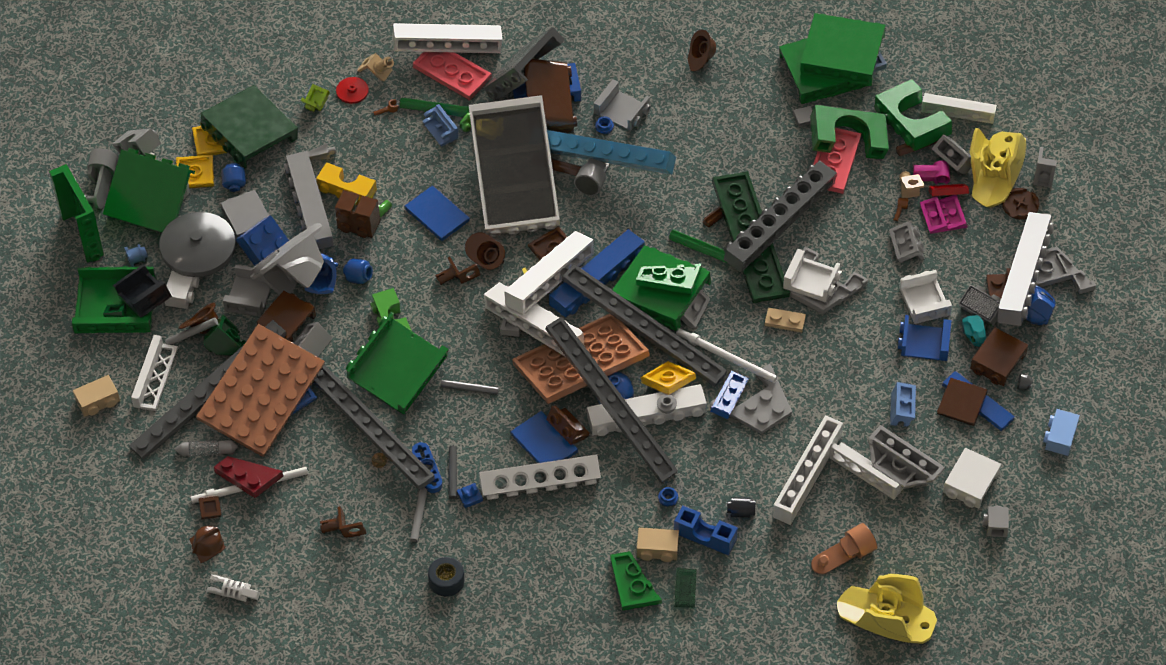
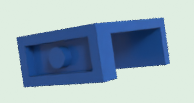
M905 315V321L900 323L899 333L903 334V338H899L898 349H901V356L947 361L951 320L944 319L943 327L939 328L908 324L909 315Z

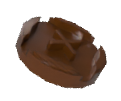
M1014 188L1011 190L1006 201L1002 203V208L1010 217L1026 220L1029 212L1037 213L1039 199L1034 192H1029L1026 188Z

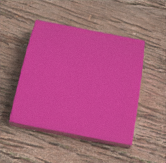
M957 195L938 200L936 196L920 202L930 234L968 227Z

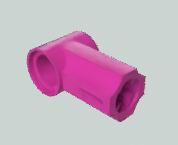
M937 161L933 165H913V175L919 174L922 181H934L935 184H948L950 182V169L946 161Z

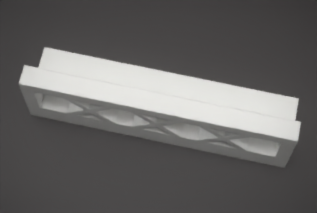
M925 93L921 112L935 114L943 111L949 117L993 124L997 105Z
M154 335L131 397L133 407L156 411L178 350V346L163 344L161 336ZM162 349L172 350L171 355L164 359L160 354ZM164 364L166 370L157 374L155 368ZM158 379L160 386L152 390L149 386L150 383ZM152 395L154 397L153 405L143 404L144 399Z
M841 442L839 445L834 443L831 446L830 459L892 499H895L904 489L897 482L873 468L869 459Z

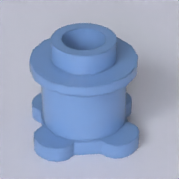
M138 244V247L130 250L124 247L131 267H134L135 263L146 262L145 258L148 255L144 246L140 247Z

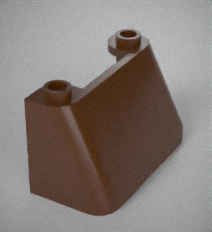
M532 58L523 68L524 76L528 79L525 82L527 97L542 95L547 130L574 133V127H577V117L573 116L569 84V77H572L571 66H567L566 62ZM539 112L529 113L530 136L533 128L542 129Z

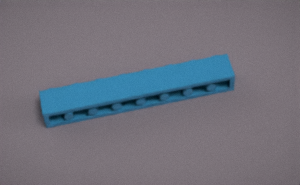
M533 128L529 145L544 143L542 129ZM547 130L550 153L586 160L591 158L603 163L671 175L673 173L676 156L670 151Z

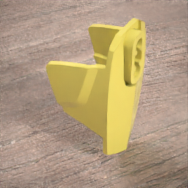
M975 128L970 147L974 181L972 197L983 206H997L1005 202L1009 196L1025 158L1027 143L1022 133L1002 131L994 134L988 140L979 128Z
M899 574L881 575L870 589L851 586L837 601V610L841 619L875 634L902 642L923 644L929 641L937 623L934 611L928 609L923 604L922 589L918 578L914 576Z

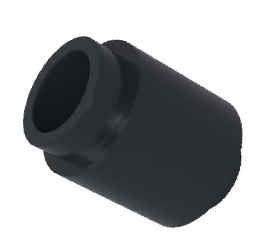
M731 497V501H727V513H731V517L750 518V516H755V500L744 497Z

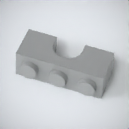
M149 128L127 131L112 144L119 154L121 150L128 151V148L139 150V154L145 156V153L152 152L161 142L157 132Z

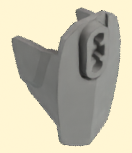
M319 223L312 225L269 254L252 268L254 273L250 277L255 279L262 276L263 280L279 295L283 290L291 293L297 283L305 288L310 287L324 263L314 238L316 233L324 229L323 226Z

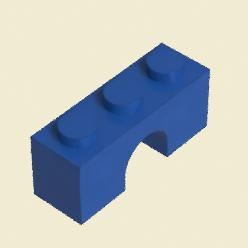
M683 505L674 520V530H679V536L728 556L737 541L738 527L720 520L716 526L709 525L702 520L700 512Z

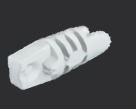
M211 574V580L223 583L222 590L208 587L206 592L244 602L247 601V598L258 600L260 592L250 589L251 584Z

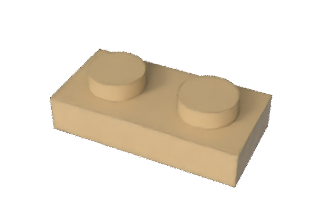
M768 307L765 326L802 333L806 314Z

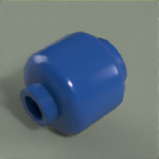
M227 164L222 169L221 178L224 188L229 189L230 192H236L245 186V169L239 164Z
M351 259L344 266L343 273L348 282L365 284L371 279L373 269L366 260Z

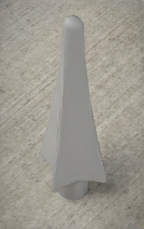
M327 143L308 151L310 160L330 159V155L337 154L335 147L328 148Z

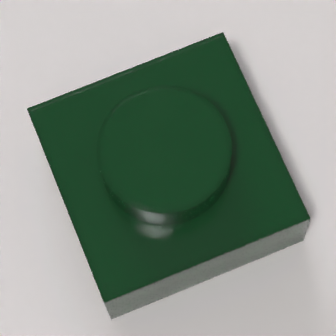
M126 304L107 305L103 312L104 317H124L127 312Z

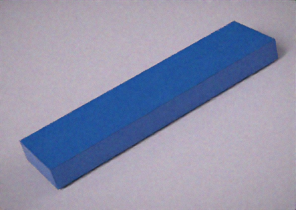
M955 371L943 381L942 386L947 388L950 378L972 383ZM986 395L979 414L1002 431L1014 420L1015 416Z

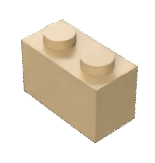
M109 375L73 390L75 400L84 417L88 415L93 416L99 410L106 407H114L120 402L118 391Z
M639 528L637 558L645 561L661 559L663 562L677 560L679 530Z

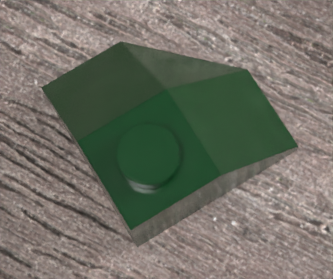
M222 314L217 320L218 325L213 326L205 335L203 343L209 352H214L216 355H233L246 341H240L239 329Z

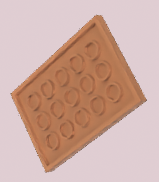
M611 314L579 328L584 334L585 348L606 376L650 356L649 350L620 320ZM545 344L512 359L515 368L547 404L588 386L567 357Z
M258 324L197 414L196 419L264 457L325 365V361Z

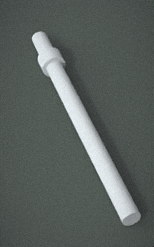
M681 328L676 332L677 336L688 340V343L693 346L698 345L772 383L777 381L778 376L701 339L695 333H689Z
M307 467L284 472V477L277 482L307 475ZM235 485L218 490L210 489L206 490V493L191 496L192 504L198 503L199 498L222 497L242 492L243 490Z

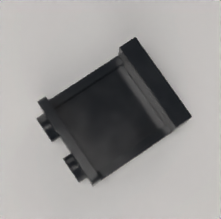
M144 264L113 285L119 298L140 318L172 297L166 284L162 280H156Z

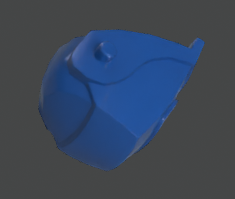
M321 253L324 260L322 268L310 287L305 288V291L315 294L333 293L338 263L334 262L332 257Z
M1036 285L1035 293L1031 294V306H1027L1028 315L1026 320L1033 324L1046 325L1053 313L1055 299L1045 289Z

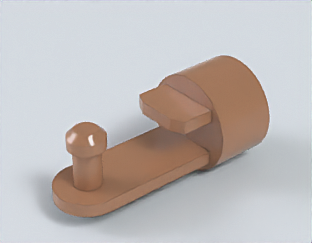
M861 523L845 532V537L840 539L838 544L816 555L811 562L812 570L818 574H826L856 556L861 559L877 549L876 539L868 526Z

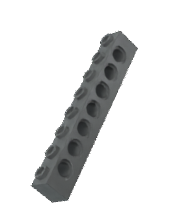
M820 160L815 165L812 164L807 169L806 174L800 175L792 187H787L780 198L777 197L769 209H764L757 220H753L745 231H741L733 243L729 242L726 245L724 261L740 273L745 270L835 183L837 173Z

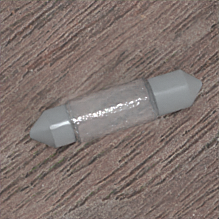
M232 440L182 442L175 448V451L181 456H218L220 454H233L238 445Z

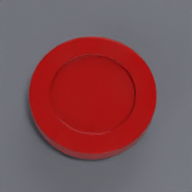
M358 77L345 78L336 87L337 97L349 104L363 101L369 92L367 83Z

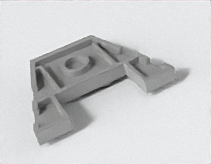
M1057 246L1047 249L1046 257H1042L1043 267L1042 270L1039 269L1038 282L1035 281L1037 286L1044 287L1072 279L1079 294L1096 289V284L1085 277L1086 274L1082 270H1078L1073 265V261Z
M804 247V258L817 262L820 254ZM853 272L844 285L835 282L834 294L832 297L829 296L826 302L791 291V298L824 314L868 284V279Z
M770 364L762 368L775 375ZM756 375L766 388L740 405L735 406L730 417L763 434L792 415V410L778 379L775 383H772ZM716 399L710 402L711 406H713Z

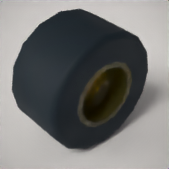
M442 557L433 561L428 570L429 587L437 595L444 597L459 593L465 582L464 569L461 563L451 557Z

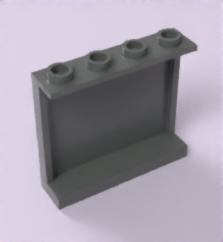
M552 26L523 46L483 88L488 97L497 101L525 83L528 79L520 72L532 58L540 59L562 44L565 39Z

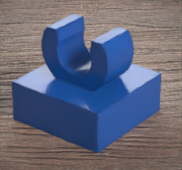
M475 483L457 490L464 508L483 502V498Z

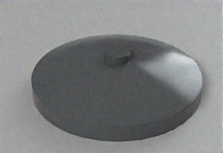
M193 212L182 215L170 222L161 234L159 246L164 263L172 271L188 277H203L218 272L230 262L235 252L236 241L234 231L226 220L212 213Z

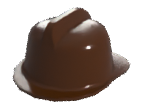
M706 30L696 31L691 38L687 58L691 71H698L703 68L706 62L716 53V43Z
M477 232L467 239L465 243L466 254L481 267L493 270L504 263V247L488 234Z
M210 303L178 328L194 327L212 318L218 320L214 310L216 304ZM211 328L200 332V334L208 333Z
M201 527L197 530L195 536L189 539L192 544V553L197 555L200 563L208 561L221 553L226 547L218 527Z

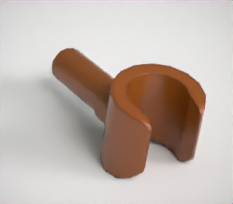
M389 100L388 106L374 111V115L376 116L384 112H397L399 105H396L397 100Z
M908 198L898 199L897 211L893 220L898 221L902 209H908Z

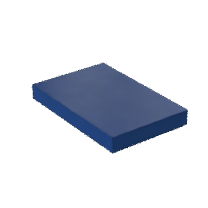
M434 186L429 187L405 205V210L441 241L470 221L464 212Z
M542 411L510 431L513 438L537 463L569 459L578 453V449L573 444L570 445L546 420L547 416Z

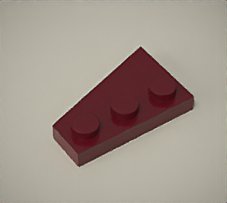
M227 456L214 466L216 474L254 498L284 477L282 470Z

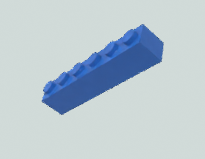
M628 229L581 269L605 285L609 281H614L623 269H628L645 245V241ZM566 282L549 295V305L565 318L570 314H575L581 304H586L590 301V299Z

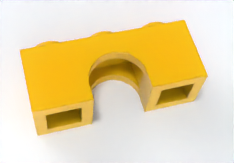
M327 162L316 178L318 189L323 193L329 192L337 198H340L343 190L359 194L355 204L357 206L362 196L373 198L377 191L376 180L359 175L353 182H343V168Z

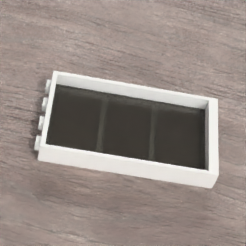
M542 95L469 105L486 234L491 237H498L501 233L518 234L520 231L526 230L528 232H535L541 228L555 229L557 226H560Z

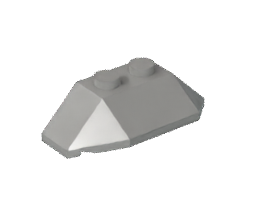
M882 425L868 439L872 467L897 482L904 489L932 483L945 469L943 465Z

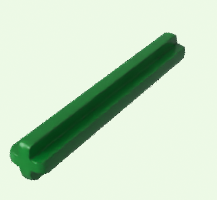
M403 97L399 103L400 108L425 112L439 104L447 115L464 117L467 113H470L469 107Z
M671 231L669 235L671 241L726 262L724 261L725 251L679 231Z

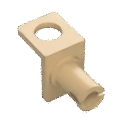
M375 53L366 58L357 71L361 72L368 68L378 79L385 81L392 72L394 61L393 59L388 61L391 57L381 59Z
M907 171L902 172L899 176L901 181V197L920 196V188H924V183L919 174L911 176Z

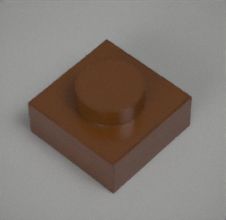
M219 496L198 499L201 520L221 517Z

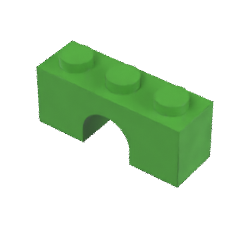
M394 288L372 294L373 302L370 303L373 314L377 313L378 315L376 317L378 327H380L379 324L384 316L388 317L391 312L394 314L401 312L400 302ZM406 317L394 319L411 330Z

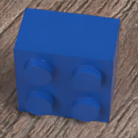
M270 215L247 230L236 241L253 265L256 266L269 254L287 243L289 239Z

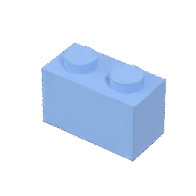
M1056 409L1055 416L1051 415L1048 427H1051L1050 432L1046 431L1044 436L1045 450L1068 456L1080 415Z

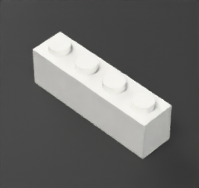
M171 271L167 288L172 297L165 301V306L188 309L189 303H193L194 288H198L199 277L183 276Z

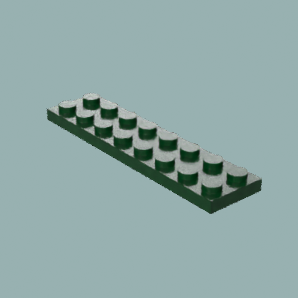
M748 171L712 177V184L732 243L736 240L737 235L741 231H745L753 220H757L762 213ZM772 243L742 271L753 303L790 296V291L783 288L784 274Z

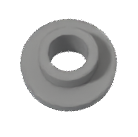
M662 395L657 400L658 409L665 414L673 412L677 406L676 399L671 395Z

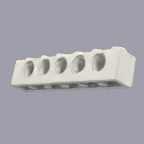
M597 455L479 472L482 497H487V500L498 499L500 494H506L507 497L518 496L520 491H526V494L537 493L540 488H546V491L557 490V486L560 485L572 488L577 487V483L585 482V485L597 484L596 480L601 478ZM574 468H583L584 476L577 477L574 474ZM556 470H562L565 473L563 480L555 478L554 472ZM543 473L545 481L543 483L536 482L535 474ZM523 476L526 479V484L518 486L515 483V478ZM497 479H504L506 481L504 489L496 487L495 481Z

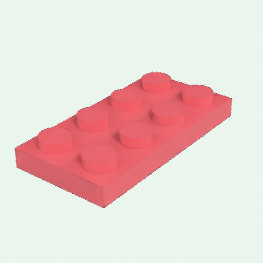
M423 52L413 62L414 69L468 100H471L492 78V73L455 52Z
M835 128L836 142L831 153L817 151L813 165L820 160L837 173L835 183L828 191L843 194L861 140V133Z

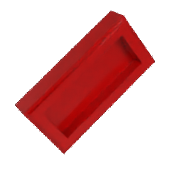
M965 183L935 185L929 187V194L931 196L969 194V187Z

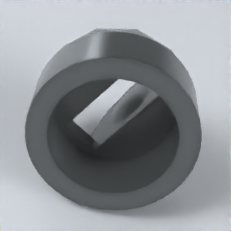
M1020 373L1018 389H1029L1033 383L1032 377Z

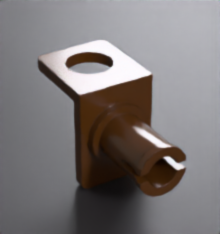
M449 256L450 268L435 275L440 285L453 278H458L462 284L480 276V271L477 264H473L459 272ZM474 271L472 275L466 276L468 272Z
M341 506L337 507V518L320 521L322 533L340 529L344 538L366 534V529L362 522L346 525L345 514ZM353 528H358V529H360V530L357 531V532H351V531H349V530H351V529H353Z

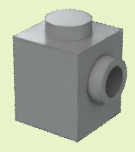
M988 506L987 514H983V526H987V536L1007 537L1009 529L1008 507Z

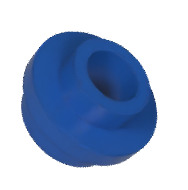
M603 116L597 120L595 128L599 133L607 134L613 130L614 124L609 117Z
M665 487L659 492V502L664 506H673L678 501V493L671 487ZM665 496H671L672 498L666 499Z

